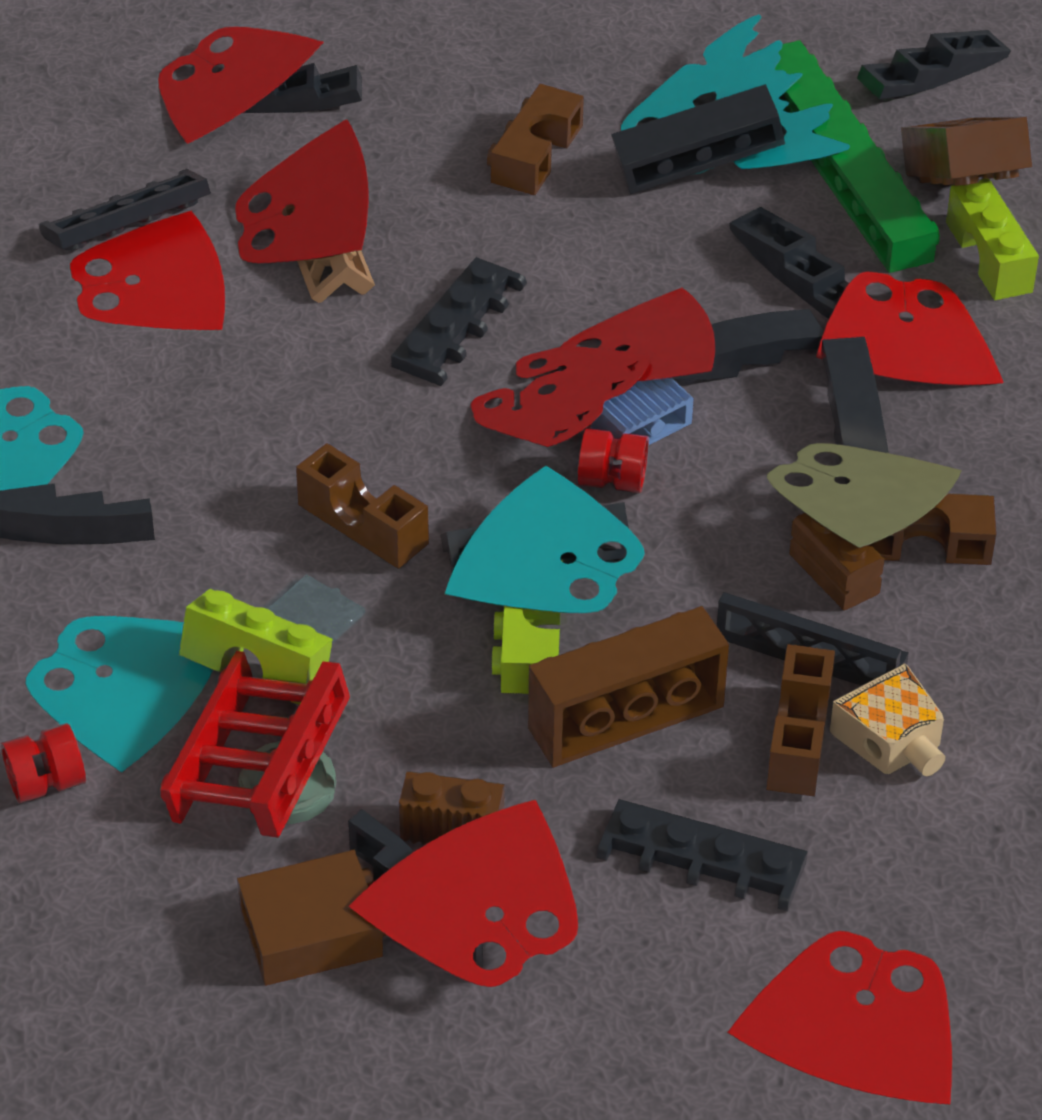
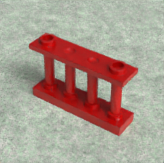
M236 651L227 668L221 672L217 687L171 771L162 780L161 798L166 804L172 822L182 824L194 801L249 808L250 812L254 814L260 834L262 836L279 838L350 699L340 663L322 661L313 680H309L307 684L253 677L245 652ZM250 696L301 702L296 713L292 714L289 718L242 712ZM232 730L283 737L277 749H274L271 753L223 747ZM213 765L264 772L259 784L255 785L252 789L204 782Z

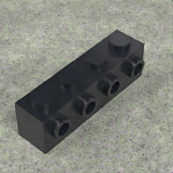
M766 84L611 134L618 162L630 194L785 145L780 117Z

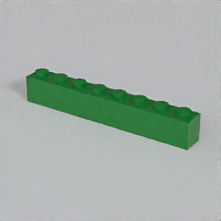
M801 40L783 44L778 52L781 59L775 66V70H784L787 74H803L799 80L779 97L780 100L789 102L783 111L793 113L823 104H833L828 112L830 115L829 119L814 129L812 133L850 145V148L846 151L811 160L888 273L934 262L936 245L940 242V233L936 223L930 221L922 210L918 198L912 196L904 185L900 173L894 171L886 160L882 148L876 146L870 138L866 126L860 123L852 113L848 101L843 100L839 95L832 79L829 76L827 77L819 67L815 55L809 53Z

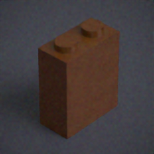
M355 850L237 878L240 911L265 986L383 957V937L387 935L348 907L363 891L374 883L370 868L361 869Z

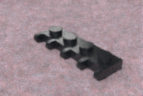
M189 169L179 171L177 176L161 182H149L145 188L123 196L114 195L109 198V201L85 210L82 208L74 210L72 215L53 222L39 223V229L46 240L59 248L68 251L76 250L86 246L88 240L94 237L120 234L125 230L126 225L134 222L146 223L157 220L162 216L161 212L174 207L177 209L192 207L198 203L199 198L207 196L211 192L207 178Z
M476 257L391 355V367L442 386L448 376L440 367L447 359L458 363L465 359L467 352L460 343L468 334L482 338L488 331V327L481 318L489 309L503 313L509 305L507 299L502 296L503 292L508 287L521 291L527 284L526 278L520 273Z
M618 799L599 843L597 858L607 861L612 849L640 856L639 870L650 872L654 861L689 870L687 883L697 886L701 874L736 883L734 896L745 899L749 887L778 895V909L788 912L806 865L808 851Z

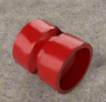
M586 428L579 457L578 485L604 488L607 483H613L618 491L641 493L646 473L649 437L623 433L619 439H615L611 431ZM613 458L622 460V464H613Z
M68 723L42 730L37 740H33L28 735L1 743L6 773L19 804L46 796L47 789L51 786L60 792L86 783L81 753L74 733ZM33 755H41L46 771L45 774H37Z

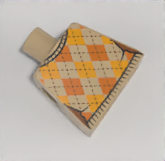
M906 664L833 701L830 732L884 774H890L911 762L924 776H930L937 772L945 761V755L938 749L943 728V715Z

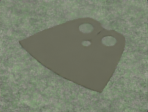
M816 443L800 450L797 453L798 460L794 463L779 465L767 474V479L783 497L838 536L861 548L904 529L927 514L948 494L958 480L962 470L879 451L845 445ZM821 452H831L839 455L842 458V463L835 466H827L816 462L814 456ZM790 473H803L813 479V483L804 487L793 486L787 483L784 477ZM836 477H845L850 482L848 484H839L834 479Z

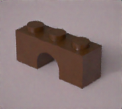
M539 84L531 97H526L523 100L520 112L516 118L508 121L504 134L498 143H493L488 151L487 165L491 167V183L536 195L551 173L552 145L567 149L583 127L584 96Z
M326 443L296 466L298 505L397 569L429 545L428 505L396 485H393L378 498H375L362 481L360 463L330 444Z
M947 494L932 510L916 522L868 546L873 547L885 560L900 561L902 544L905 540L914 536H927L942 544L945 549L946 563L991 565L996 540L994 496Z
M787 644L778 715H776L770 750L766 790L815 797L831 690L834 650Z

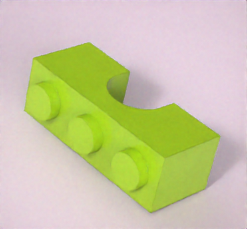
M981 179L979 183L968 185H952L950 187L946 224L961 248L977 245L979 252L978 275L994 301L1033 293L1039 255L990 179Z
M209 589L186 607L179 655L220 672L229 665L236 651L243 652L245 648L258 658L262 666L264 679L307 684L309 680H313L322 661L329 662L333 639L316 632L315 629L308 625L296 624L278 617L269 609L254 607L234 599L227 592ZM291 701V702H293V703H295V704H298V705H300V703H301V702Z
M504 606V612H495L494 640H502V646H493L492 675H501V693L529 694V665L540 662L547 657L559 655L560 629H544L535 626L560 625V612Z

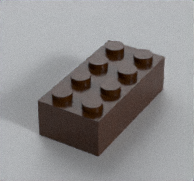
M972 117L901 127L906 175L919 177L920 183L954 184V186L979 183V178L981 177L982 179L994 178V180L1019 177V169L1032 167L1027 117Z
M700 606L685 612L675 613L668 618L642 627L632 628L627 632L598 642L588 643L581 648L561 655L547 657L540 662L529 665L528 729L552 768L723 708L729 643L704 607Z

